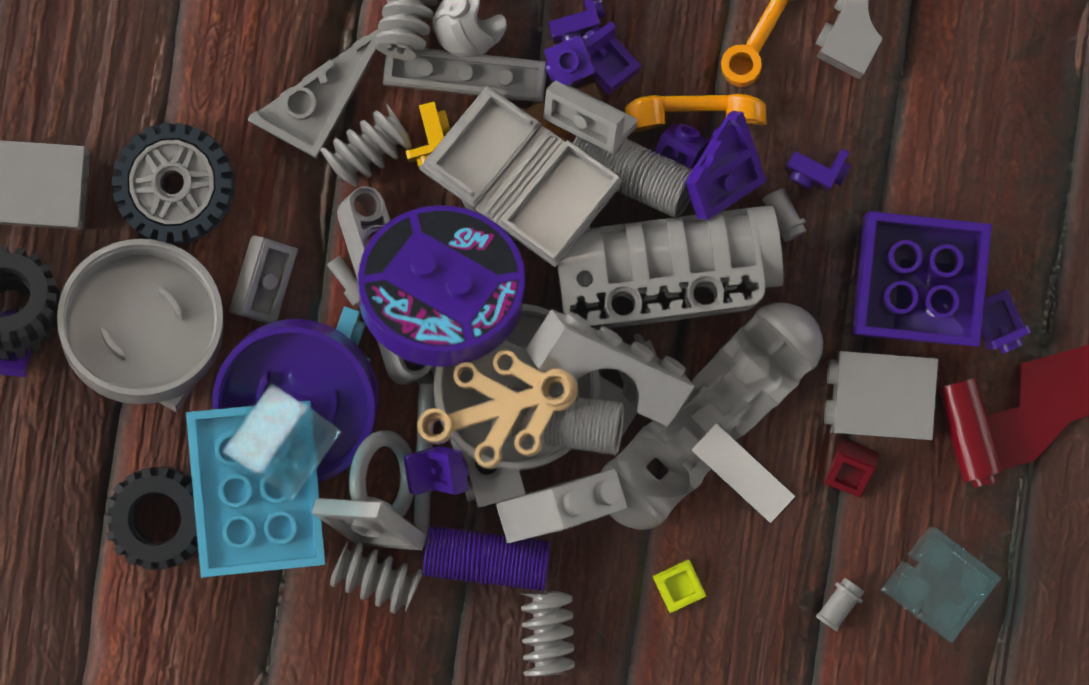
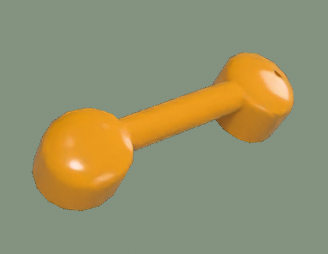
M771 0L746 45H734L723 54L721 60L722 74L731 85L747 87L758 80L762 71L759 53L788 1L795 0Z
M747 94L650 95L637 98L625 107V113L637 119L636 128L631 133L665 125V112L726 111L727 116L731 111L744 112L747 124L767 125L765 103Z

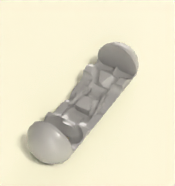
M776 302L759 308L753 318L727 341L714 358L691 381L694 388L669 426L654 420L637 433L630 444L618 456L603 467L601 472L616 468L627 504L626 509L609 514L615 521L626 527L638 530L656 528L662 525L672 509L687 494L695 490L702 483L705 475L711 470L692 451L706 433L717 423L736 441L751 430L771 409L778 406L799 384L806 373L818 366L823 352V338L816 320L806 310L784 302ZM654 458H658L669 470L661 480L656 479L646 468Z

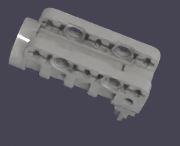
M773 205L721 211L709 220L698 219L696 215L595 228H590L589 225L557 264L564 315L567 316L569 312L575 311L577 303H584L586 309L598 308L599 299H605L603 312L606 319L599 318L600 310L591 311L587 316L586 321L590 324V327L596 330H600L601 327L614 329L745 312L751 310L762 299L765 288L783 286L782 250ZM741 282H744L746 289H752L753 291L747 300L744 299L743 293H731L728 295L729 298L725 299V303H723L724 292L736 290ZM698 287L709 289L713 294V303L709 305L698 303L694 298L693 290ZM681 289H685L684 299L670 302L667 310H662L660 303L647 304L648 309H645V314L640 313L642 307L640 294H645L644 302H651L656 300L659 292L664 293L666 299H675L679 297L678 293L682 292ZM625 297L632 302L633 312L625 316L616 314L612 309L611 303L616 298Z

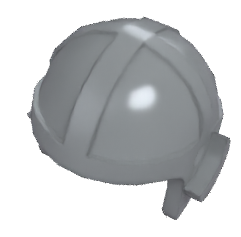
M443 0L432 18V27L438 43L450 54L459 57H478L487 53L491 47L500 41L507 28V19L503 15H496L486 20H480L477 17L480 0Z

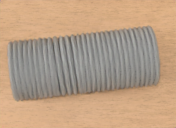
M576 136L573 142L575 146L618 175L623 181V184L616 192L622 193L627 197L629 196L631 199L634 198L636 201L638 200L644 205L651 206L667 215L669 214L673 218L680 216L688 206L691 199L686 187V181L693 170L692 168L686 167L670 158L668 159L664 155L661 156L655 151L652 152L651 149L648 150L646 147L628 139H625L612 154Z
M509 388L516 393L524 391L523 389L519 390V388L517 390ZM553 393L551 394L553 398L561 397V395L558 393L556 395H554ZM585 397L576 398L575 402L566 410L554 412L541 436L542 445L564 447L565 449L568 447V449L572 448L573 450L576 448L577 451L580 449L581 451L585 450V452L588 450L589 452L597 451V453L601 452L603 454L605 452L606 454L609 453L611 455L613 453L616 455L619 450L623 429V403H618V401L610 402L609 400L606 402V400H597V398L595 400L593 398L585 399ZM537 406L522 410L506 439L507 441H515L516 435L520 431L527 429ZM498 418L492 419V428ZM527 436L522 440V442H527L528 444L532 442V444L534 445L535 438L533 436Z

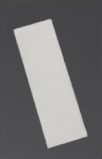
M717 423L692 449L700 459L770 523L795 497Z

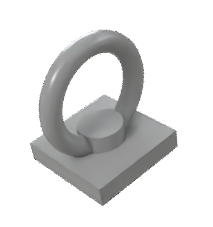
M389 430L376 431L370 434L359 445L352 460L349 477L352 501L316 498L312 514L355 544L360 542L363 543V546L422 550L426 534L403 519L414 498V495L409 493L403 459L405 455L412 453L408 443L399 434ZM383 446L393 450L400 466V488L393 505L383 500L369 497L366 490V473L369 462L376 450Z

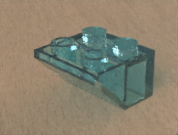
M271 384L222 452L289 500H293L342 431L303 403Z

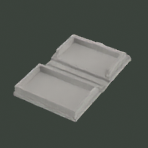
M488 85L419 167L420 171L481 215L495 222L505 232L554 267L557 266L623 184L618 175L568 140L566 142L563 141L560 137L543 127L542 123Z

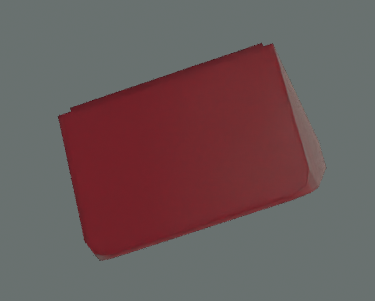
M842 438L824 484L862 498L877 467L879 453Z

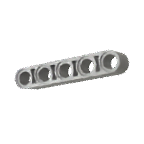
M361 186L355 189L340 203L337 211L338 220L357 280L361 257L367 246L366 241L371 240L377 231L390 221L381 194L369 186ZM354 202L361 203L365 207L367 216H362L356 211ZM377 340L386 371L394 382L408 385L431 370L432 366L417 363L416 370H410L405 365L403 358L386 349Z

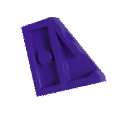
M731 111L728 113L688 176L686 187L698 219L709 220L767 182L744 112Z

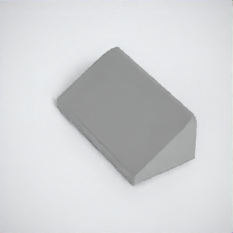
M253 235L247 248L229 312L267 324L277 321L298 248Z

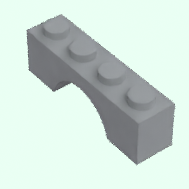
M838 0L834 8L840 11V14L834 25L826 22L815 43L822 47L817 58L860 79L864 75L883 38L876 31L870 20L868 11L869 0Z
M551 309L526 348V352L539 370L547 372L552 369H562L571 374L575 381L597 369L610 368L624 372L622 394L636 413L665 426H669L694 388L693 384L684 374L686 368L675 359L665 356L662 360L655 357L650 349L638 342H633L632 345L622 342V338L606 327H601L598 331L590 327V324L584 318L573 312H569L566 316Z

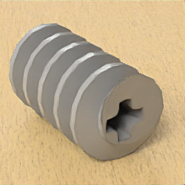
M386 0L387 4L382 10L383 19L378 24L379 33L374 38V46L378 51L392 58L413 61L417 59V55L413 50H423L426 48V41L419 36L428 35L430 27L422 21L432 20L434 12L428 7L437 5L438 0Z
M386 105L388 117L377 110L373 112L375 126H372L365 120L360 121L362 135H358L351 129L347 130L349 144L346 145L335 138L333 144L336 153L333 154L324 147L320 149L342 182L346 181L352 186L357 187L359 183L356 173L359 171L367 178H370L372 176L371 162L381 169L386 167L383 158L384 153L396 160L399 158L396 145L400 144L407 150L412 149L409 135L388 105Z
M347 541L331 576L330 586L337 587L345 579L346 593L351 594L358 586H361V600L365 601L374 592L376 593L375 606L381 607L390 599L391 613L395 614L403 605L406 606V613L422 577L423 570L418 568L409 577L407 576L408 563L403 562L396 570H393L392 556L389 555L379 564L377 563L378 550L373 549L366 557H363V543L359 542L350 551L348 550Z
M552 590L522 592L521 595L533 598V602L521 606V611L533 614V619L523 622L522 627L534 631V635L522 639L523 644L534 647L533 652L523 655V660L535 663L534 668L524 671L523 674L525 676L561 675L565 671L574 668L575 661L563 657V655L574 651V645L562 640L574 634L572 627L562 624L573 618V612L561 608V606L571 603L573 596Z

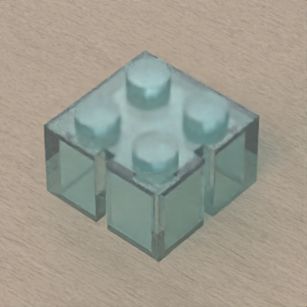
M929 526L908 553L909 557L919 563L914 568L902 561L881 591L909 613L915 615L918 620L944 640L953 643L1001 580V577L940 530Z

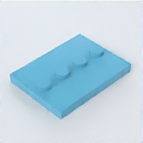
M310 401L186 412L201 577L325 565L321 520L312 514L316 498H319Z

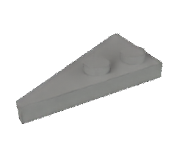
M375 30L371 34L363 36L353 43L352 47L332 61L330 59L304 77L303 81L296 86L282 92L280 97L258 112L256 110L249 116L248 121L317 159L321 153L320 149L325 146L377 51L374 46V38L379 31Z

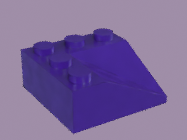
M871 211L863 215L851 335L980 347L992 224Z

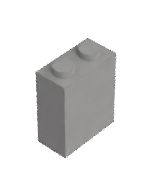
M0 140V224L85 230L91 150L85 146Z
M844 351L836 352V359H829L827 383L834 384L833 400H826L824 424L831 425L830 433L932 440L938 359Z
M615 468L497 503L496 507L507 543L563 530L626 509L627 504Z

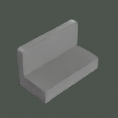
M554 81L546 90L543 119L612 154L636 128V118L572 86L567 87Z

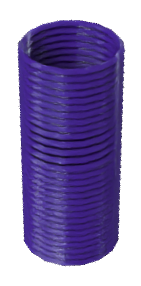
M430 526L425 548L423 576H428V578L436 577L437 579L444 578L445 580L448 578V580L452 579L453 581L456 579L457 582L465 580L467 583L469 581L471 583L474 581L479 583L480 581L481 584L484 583L485 585L488 583L493 586H509V588L517 587V589L525 588V590L533 589L534 591L541 590L543 592L545 590L550 541L527 538L507 543L505 535L501 536V534L493 535V533L489 534L488 532L483 534L482 532L477 533V531L474 534L472 531H469L468 534V531L464 529L461 531L456 528L453 530L452 528L448 529V527L445 529L444 527L440 528V526L438 528Z

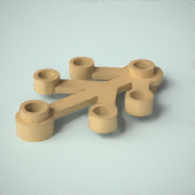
M499 351L493 359L494 369L504 377L516 376L534 387L516 393L481 374L479 369L469 362L460 363L453 373L455 382L464 389H475L492 398L493 401L451 414H447L437 408L426 410L418 420V431L427 441L433 444H441L451 438L453 431L498 418L485 442L479 444L475 450L477 463L484 468L492 469L501 463V448L522 410L537 406L527 429L520 431L514 441L518 452L528 457L535 456L542 448L541 436L554 412L566 410L577 398L578 386L571 374L562 369H552L542 373L521 362L512 351ZM505 357H512L513 366L509 370H501L500 362ZM466 369H472L474 373L473 379L468 383H463L461 381L462 372ZM555 384H562L564 386V393L559 398H553L550 393L551 388ZM442 420L445 424L444 431L441 434L434 435L432 432L433 424L436 421ZM527 436H533L535 438L534 447L530 450H523L522 440ZM487 448H493L495 451L494 459L487 463L482 460L483 451Z

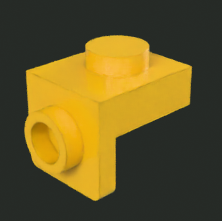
M435 102L419 105L429 145L406 151L409 163L417 161L418 167L422 165L444 138V135L450 131L446 111H437Z

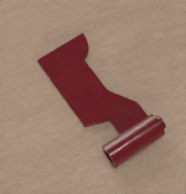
M1089 344L1022 363L1020 368L1019 406L987 415L976 377L936 388L963 482L972 481L974 488L997 482V473L1036 460L1070 422L1089 416Z

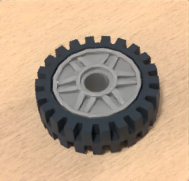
M162 123L159 126H151L144 129L143 133L136 134L130 139L131 142L123 147L120 152L121 156L119 160H116L113 168L115 170L114 176H112L113 196L121 215L137 232L149 239L169 244L189 243L210 234V231L217 228L223 222L222 219L228 214L231 208V201L234 199L235 177L227 154L210 135L186 124ZM173 173L181 174L184 179L183 188L176 194H168L164 188L166 178Z

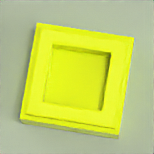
M689 559L652 576L669 613L706 597Z

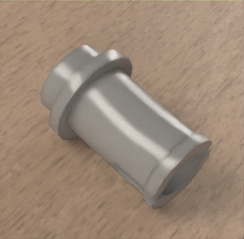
M781 188L764 197L762 202L766 206L773 205L780 237L782 236L784 242H788L806 232L804 227L806 220L799 218L786 193V189Z
M845 577L841 583H835L837 589L820 613L816 615L819 620L835 631L839 630L840 625L857 602L862 603L863 600L860 597L865 592Z

